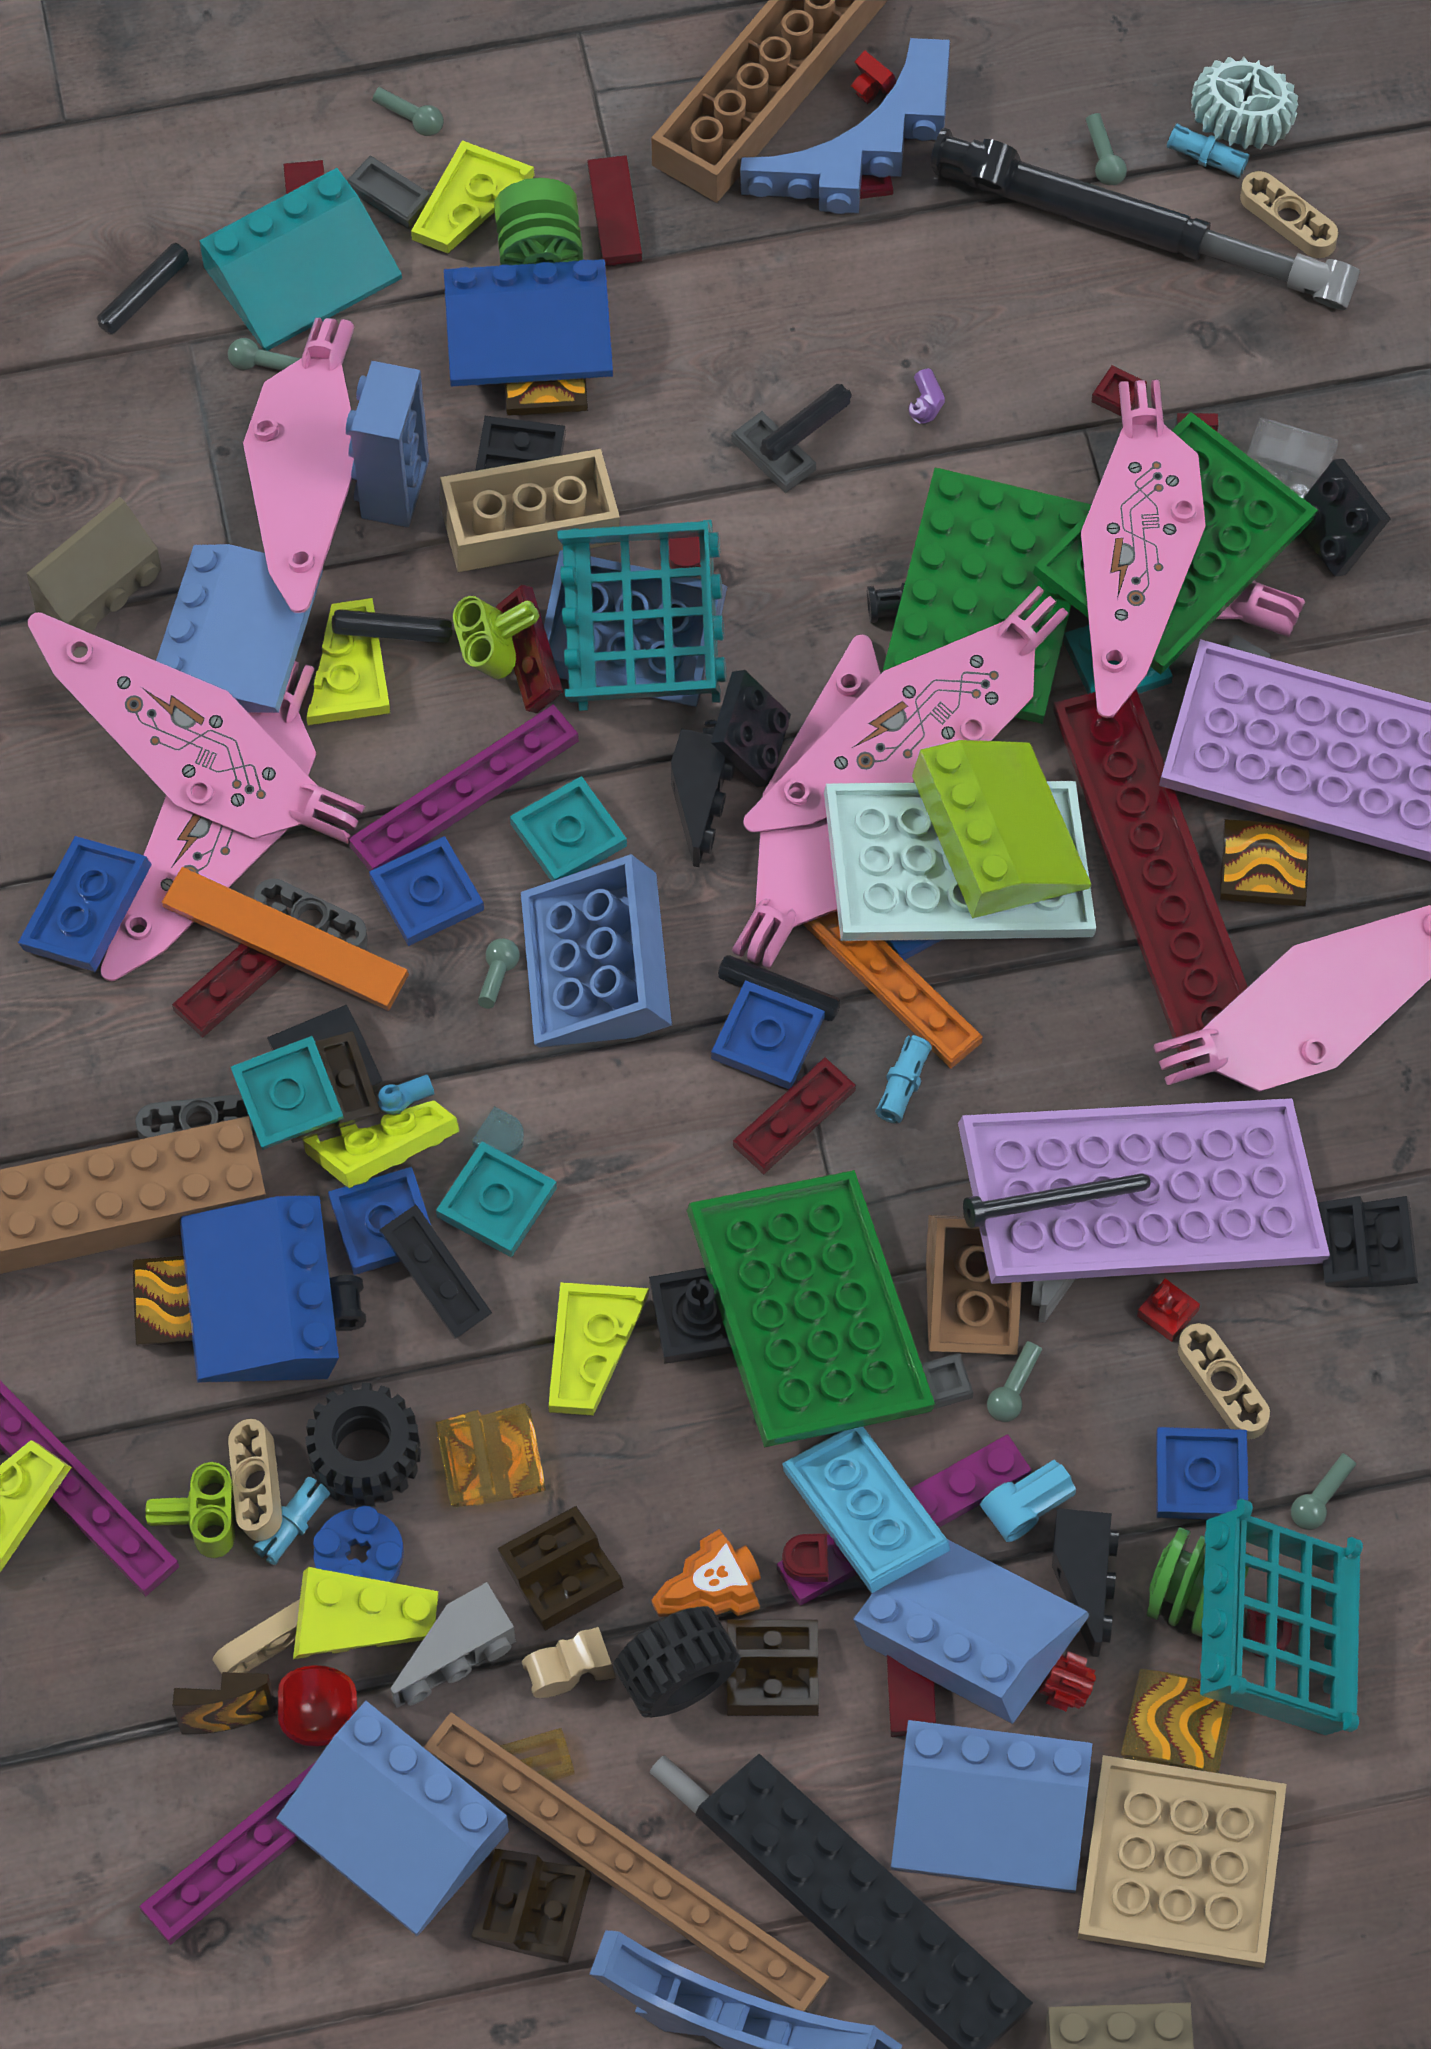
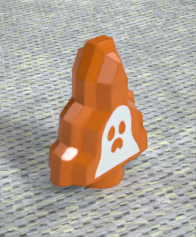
M718 1529L700 1540V1550L685 1559L683 1573L667 1580L651 1602L659 1617H667L684 1609L702 1606L712 1608L716 1615L731 1611L740 1616L760 1609L752 1583L761 1580V1575L748 1547L743 1546L734 1550L731 1543L721 1530Z

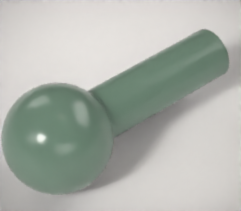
M381 87L377 88L372 98L373 102L412 121L414 129L421 135L431 136L437 134L443 127V115L438 108L432 105L417 107Z
M1091 114L1085 120L1099 158L1095 167L1096 177L1103 184L1117 185L1126 177V164L1121 157L1114 155L1101 114Z
M239 338L233 341L228 349L230 363L239 370H248L258 365L282 371L301 359L261 350L254 341L248 338Z
M506 938L492 941L486 949V961L490 967L478 998V1004L483 1008L490 1009L494 1007L506 971L513 969L519 961L520 953L517 945Z
M1027 1341L1005 1385L996 1388L990 1393L987 1400V1409L994 1419L1001 1422H1009L1017 1418L1021 1413L1022 1398L1020 1393L1043 1350L1038 1345Z
M1342 1453L1311 1494L1299 1496L1293 1502L1291 1517L1297 1526L1302 1529L1313 1530L1324 1523L1327 1516V1502L1357 1465L1356 1462Z

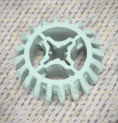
M1244 56L1240 61H1235L1231 57H1228L1224 63L1215 60L1211 67H1204L1198 80L1195 81L1192 90L1191 111L1195 113V122L1203 124V132H1213L1215 140L1224 139L1229 141V146L1233 143L1241 144L1245 150L1249 145H1254L1260 150L1264 144L1274 146L1277 140L1284 139L1286 134L1289 133L1291 125H1294L1297 116L1298 95L1294 93V85L1286 82V75L1274 73V66L1266 68L1260 65L1259 60L1256 63L1248 62Z

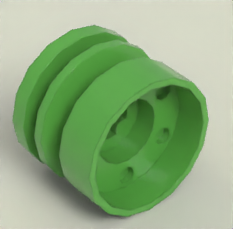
M532 178L510 184L499 192L494 201L496 228L499 234L498 246L501 265L583 260L577 197L569 185L555 179Z
M1179 1527L1175 1537L1164 1548L1149 1587L1150 1599L1147 1616L1158 1620L1166 1602L1172 1603L1174 1605L1168 1624L1176 1626L1186 1609L1195 1613L1192 1633L1202 1637L1205 1536H1200L1193 1553L1185 1550L1191 1531ZM1245 1566V1579L1249 1571L1248 1566Z

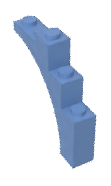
M910 38L906 63L890 93L880 106L862 122L833 140L803 151L778 156L742 157L740 168L741 195H753L756 197L782 196L796 199L819 198V211L836 214L859 213L862 175L901 177L904 138L921 141L936 140L940 130L943 127L945 128L950 40Z
M605 1931L589 1974L637 2006L635 2013L661 2030L705 2036L723 2049L902 2048L899 2042L873 2025L815 2015L741 1992L675 1964L618 1931Z

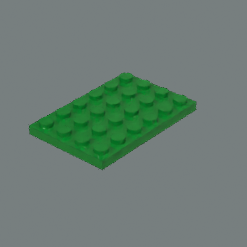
M1192 412L1171 431L1198 453L1206 526L1150 665L1160 675L1312 522L1313 517L1318 512V509ZM1088 513L1034 566L1033 570L1034 576L1086 617H1088L1081 530Z
M935 467L883 671L1005 621L1037 586H1040L1044 593L1021 618L1025 621L1049 596L1057 603L1034 629L1036 633L1060 608L1063 607L1069 613L1071 604L1034 576L1033 570L1034 566L1089 512L1092 504ZM1069 614L1035 649L1033 698L1020 710L1015 718L1043 724Z
M855 1170L689 1203L686 1211L709 1281L714 1288V1296L764 1448L932 1412L935 1402Z

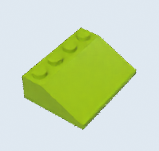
M957 740L920 750L912 777L972 919L1090 889L1092 885L1030 743Z

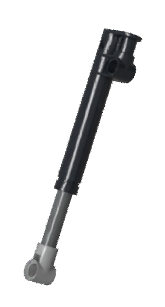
M943 127L933 147L931 166L937 176L1176 254L1183 253V256L1199 260L1201 255H1205L1287 282V288L1312 294L1315 301L1334 309H1347L1361 272L1358 268L1339 260L1327 259L1326 263L1299 253L1295 258L1210 230V222L1198 218L1191 219L1189 215L1022 162L1016 149L996 140L984 139L981 142L974 139L971 143L953 137L951 130Z

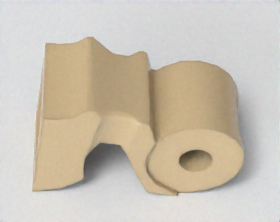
M599 1627L582 1630L574 1638L559 1640L556 1647L537 1650L522 1660L523 1668L529 1673L533 1685L531 1691L535 1698H547L571 1691L579 1682L581 1675L587 1672L594 1675L595 1680L616 1678Z

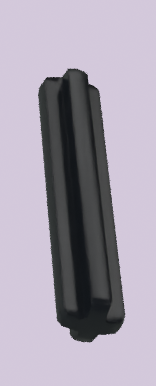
M178 243L171 244L97 316L99 327L108 334H114L189 261L187 250Z
M843 384L834 385L763 439L762 446L760 447L762 455H765L769 461L778 460L847 407L852 397L851 391L846 389Z
M336 610L331 621L332 631L335 634L447 643L450 637H452L453 631L451 620L446 618Z
M726 955L719 966L718 977L740 987L743 986L746 980L825 1011L824 1020L833 1021L839 1011L840 999L838 997L731 955Z

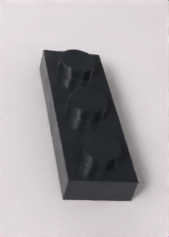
M416 1204L379 1230L454 1339L492 1314Z

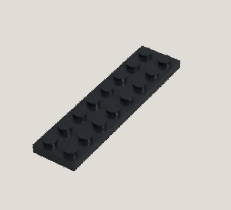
M761 1754L755 1756L698 1806L695 1813L698 1819L948 2049H990L1031 2008L1033 2002Z

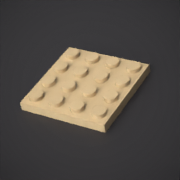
M1103 1755L1077 1939L1264 1968L1287 1784Z

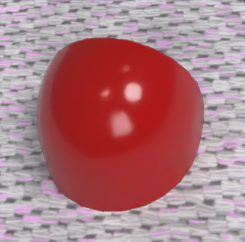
M321 1665L304 1666L289 1672L282 1678L278 1687L277 1711L278 1722L282 1731L288 1738L306 1746L328 1745L335 1734L357 1711V1691L351 1678L338 1669Z

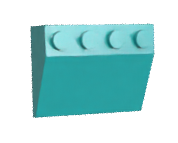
M338 168L327 172L199 240L204 269L265 351H269L313 326L315 318H321L324 321V319L334 316L402 279L400 269L359 196Z

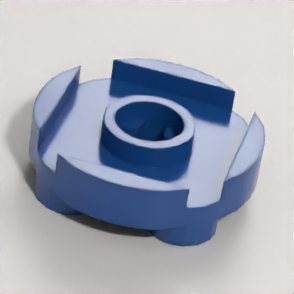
M361 1506L357 1509H348L334 1515L324 1523L314 1537V1563L317 1569L395 1583L400 1574V1567L404 1558L401 1534L388 1517L378 1513L373 1507ZM358 1544L360 1546L366 1545L370 1548L366 1552L367 1560L361 1563L357 1558L350 1561L347 1559L346 1556L351 1553L350 1548Z

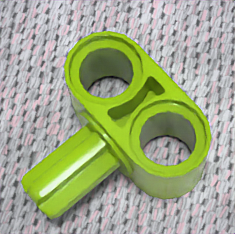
M468 596L460 600L454 608L453 624L465 662L493 679H501L509 675L516 663V652L512 636L537 622L540 616L531 601H524L503 613L476 596Z
M215 1462L200 1465L192 1474L188 1498L149 1499L145 1507L147 1524L150 1526L189 1525L195 1546L202 1555L209 1558L223 1557L232 1549L235 1540V1505L233 1485L229 1471L223 1465ZM211 1483H220L224 1486L215 1495L202 1493L204 1487ZM218 1525L224 1528L217 1537L207 1538L201 1535L208 1526Z

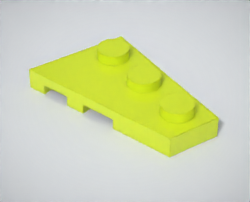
M462 141L412 228V240L449 253L495 212L494 201L499 192L510 184L524 179H532L535 176L534 167Z
M373 598L331 604L322 644V656L314 681L313 697L306 717L308 725L390 713L379 638L335 634L332 631L331 621L336 610L375 613Z
M433 1100L406 1108L396 1115L386 1114L382 1117L381 1124L358 1128L355 1123L340 1128L341 1136L319 1141L318 1136L315 1135L302 1141L308 1156L345 1186L351 1188L367 1182L372 1176L392 1166L402 1164L407 1158L428 1147L442 1143L444 1139L458 1133L459 1127L457 1118Z
M560 1282L549 1396L550 1413L594 1416L647 1301L649 1288Z
M32 1440L0 1465V1572L72 1468L39 1443Z
M308 1567L303 1571L293 1659L306 1658L310 1655L332 1652V1654L347 1652L350 1649L375 1645L381 1647L422 1641L436 1621L439 1591Z

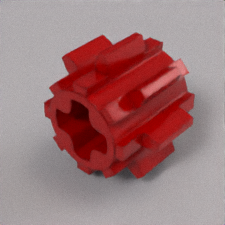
M1068 1650L1065 1656L1061 1655L1039 1686L1038 1692L1048 1696L1046 1704L1065 1712L1068 1707H1076L1078 1709L1084 1707L1091 1695L1096 1680V1675L1094 1674L1096 1670L1086 1666L1087 1658Z

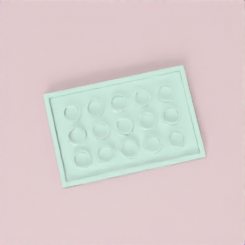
M1047 781L1089 877L1076 781ZM915 783L826 784L824 798L841 941L1074 938L1094 936L1096 923L1091 887L1090 889L972 919Z

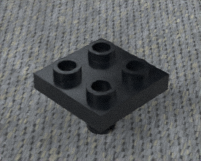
M1335 459L1303 498L1318 509V512L1313 517L1312 522L1301 533L1335 577L1344 576L1391 518L1344 459Z
M746 670L732 671L718 720L706 721L704 725L713 728H703V733L713 735L711 744L756 787L768 786L778 763L791 714Z
M705 1268L649 1277L664 1364L733 1353L714 1296V1288L709 1281Z

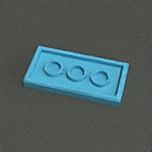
M864 1427L841 1431L782 1463L784 1473L871 1593L950 1551L947 1538Z

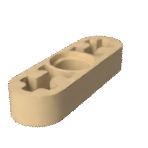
M1256 171L1244 178L1240 200L1246 209L1313 258H1325L1334 252L1338 238V228L1333 221L1269 173ZM1252 189L1257 192L1264 189L1266 190V195L1262 192L1254 195L1252 194ZM1285 208H1291L1296 210L1300 217L1294 221H1286L1278 215V212ZM1322 234L1326 236V240L1323 238H1319L1316 241L1312 239L1313 235L1315 237H1320Z
M1201 1323L1186 1327L1180 1335L1178 1354L1181 1361L1230 1429L1247 1430V1439H1255L1261 1436L1267 1428L1270 1417V1409L1264 1398L1213 1328ZM1194 1338L1198 1343L1207 1342L1206 1355L1211 1363L1205 1370L1202 1368H1205L1207 1359L1199 1349L1190 1350L1191 1342ZM1220 1371L1228 1372L1234 1376L1236 1386L1229 1391H1220L1213 1386L1211 1377ZM1242 1392L1245 1393L1241 1400L1244 1409L1248 1413L1255 1411L1258 1413L1256 1424H1252L1250 1420L1240 1421L1242 1409L1236 1399Z
M246 1419L234 1426L228 1438L236 1522L249 1538L255 1541H264L274 1536L282 1524L275 1444L272 1434L260 1421ZM257 1436L256 1438L252 1439V1452L256 1456H252L250 1451L246 1448V1446L250 1445L251 1437ZM265 1471L264 1479L257 1487L246 1488V1481L252 1473ZM254 1503H258L259 1507L265 1512L260 1515V1518L258 1507ZM258 1518H259V1521H260V1522L257 1523V1524H254L253 1522L257 1521Z
M300 1599L219 1649L213 1657V1662L220 1673H247L294 1644Z

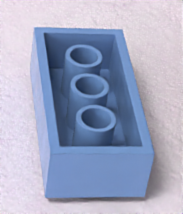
M371 361L367 376L361 375L358 382L356 399L359 400L357 410H350L346 422V435H351L348 455L354 458L351 478L357 480L354 500L360 504L361 518L409 528L429 462L421 372L417 369Z

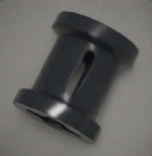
M902 583L901 587L878 590L874 586H867V605L870 623H877L879 618L897 616L905 583Z
M339 1275L329 1278L336 1331H352L365 1326L366 1314L361 1311L360 1292L364 1289L363 1279L355 1275Z

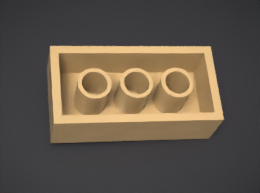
M601 449L440 477V507L457 572L559 554V551L563 550V545L558 540L557 531L619 527L620 516ZM618 542L590 544V548L617 544Z

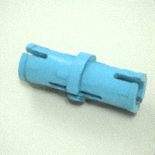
M1178 123L1175 125L1167 143V148L1191 156L1198 160L1199 165L1204 167L1207 165L1213 166L1237 178L1241 177L1250 156L1248 153L1218 142L1213 135L1207 137L1198 134Z
M915 1035L906 1037L898 1061L887 1073L886 1079L888 1083L875 1111L881 1119L891 1123H896V1121L900 1123L902 1121L912 1093L919 1089L921 1084L919 1076L932 1049L931 1044L927 1040Z
M307 1477L304 1484L287 1506H281L282 1524L278 1532L271 1538L259 1541L253 1546L254 1551L261 1558L265 1554L268 1556L266 1559L268 1563L273 1565L278 1563L279 1558L297 1535L302 1536L308 1529L307 1522L323 1501L329 1497L330 1492L323 1484H320L318 1488L315 1486L317 1483L316 1479Z

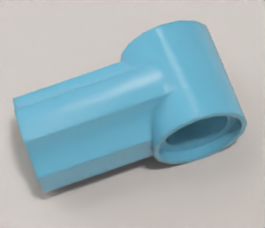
M1052 1460L1016 1484L1007 1482L998 1486L981 1501L980 1506L1005 1541L1012 1542L1030 1531L1037 1524L1039 1517L1076 1494V1488L1071 1480V1476L1063 1465Z

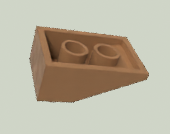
M929 1215L926 1252L928 1350L1017 1355L1022 1282L991 1284L980 1228H969L964 1216Z

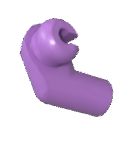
M929 368L920 370L915 374L914 380L921 396L916 399L917 402L915 404L911 402L908 409L913 420L919 424L933 421L945 403L944 394L932 369Z

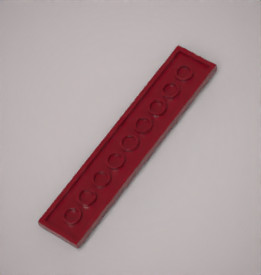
M1135 689L1117 714L1111 718L1102 717L1097 712L1095 692L1054 702V715L1172 1037L1176 1038L1202 1030L1248 986L1175 791L1159 786L1165 764L1138 692ZM1190 1044L1178 1047V1053L1190 1050ZM1194 1061L1183 1064L1184 1070L1196 1066Z

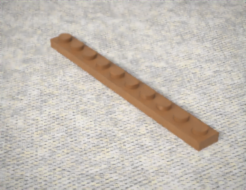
M450 1712L425 1744L424 1748L480 1794L780 2005L807 2012L827 1984L829 1976L452 1712Z

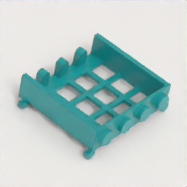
M712 520L590 529L573 528L571 530L557 531L558 540L563 545L564 564L560 568L561 582L565 586V608L562 609L563 624L567 629V649L564 650V660L569 673V689H565V698L570 703L579 702V711H588V701L712 694V703H720L721 689L719 682H726L727 674L725 657H718L717 641L724 640L725 634L723 615L716 616L715 599H722L721 574H714L713 558L720 557L719 532H713ZM699 537L701 567L670 569L669 539ZM660 539L661 569L631 571L629 541ZM620 542L622 572L591 574L590 544ZM701 576L703 606L672 608L671 578ZM662 579L663 609L633 611L631 581ZM622 581L624 611L593 613L592 583ZM703 616L704 646L674 648L672 617ZM664 618L665 648L634 650L633 620ZM624 621L625 651L595 652L594 622ZM705 655L706 680L675 682L674 657ZM665 657L667 683L636 684L635 659ZM626 660L627 685L597 687L596 662Z
M1239 1499L1237 1500V1509L1206 1520L1200 1695L1323 1735H1329L1342 1730L1353 1732L1359 1725L1357 1695L1360 1554L1363 1549V1543L1359 1539L1350 1537L1347 1538V1547L1343 1548L1250 1516L1253 1510L1252 1503ZM1246 1542L1267 1549L1268 1560L1265 1561L1246 1554ZM1279 1554L1301 1561L1300 1572L1280 1566ZM1312 1565L1329 1571L1333 1570V1583L1312 1577ZM1245 1566L1267 1573L1266 1603L1244 1595ZM1279 1577L1300 1584L1299 1614L1278 1607ZM1311 1588L1326 1593L1325 1604L1332 1607V1625L1311 1618ZM1244 1608L1266 1614L1265 1644L1243 1638ZM1277 1618L1299 1625L1298 1655L1277 1649ZM1310 1629L1326 1634L1324 1647L1331 1651V1666L1310 1660ZM1243 1650L1265 1656L1264 1687L1247 1682L1242 1677ZM1276 1660L1298 1667L1297 1697L1275 1691ZM1309 1671L1326 1676L1323 1682V1691L1330 1694V1708L1309 1702Z

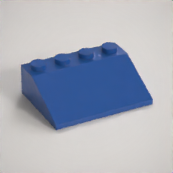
M605 259L444 269L451 387L613 377Z
M276 1196L181 1216L180 1228L197 1383L328 1379L339 1359L320 1196Z

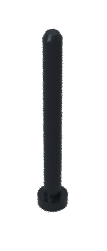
M1140 1173L982 1201L979 1196L966 1197L963 1201V1214L968 1227L977 1228L984 1226L985 1220L989 1218L1145 1191L1150 1187V1178L1148 1175Z

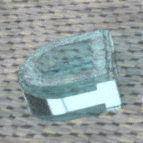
M494 1106L473 1138L472 1145L477 1149L481 1141L513 1157L519 1153L524 1144L522 1124L514 1116Z

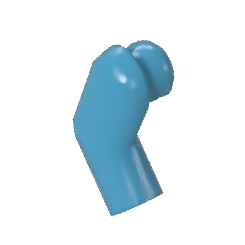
M426 1074L399 1085L389 1084L382 1087L378 1094L380 1109L387 1114L396 1115L401 1113L410 1104L435 1095L429 1076Z

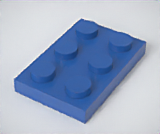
M75 836L18 942L19 945L26 952L96 972L152 866L147 856Z

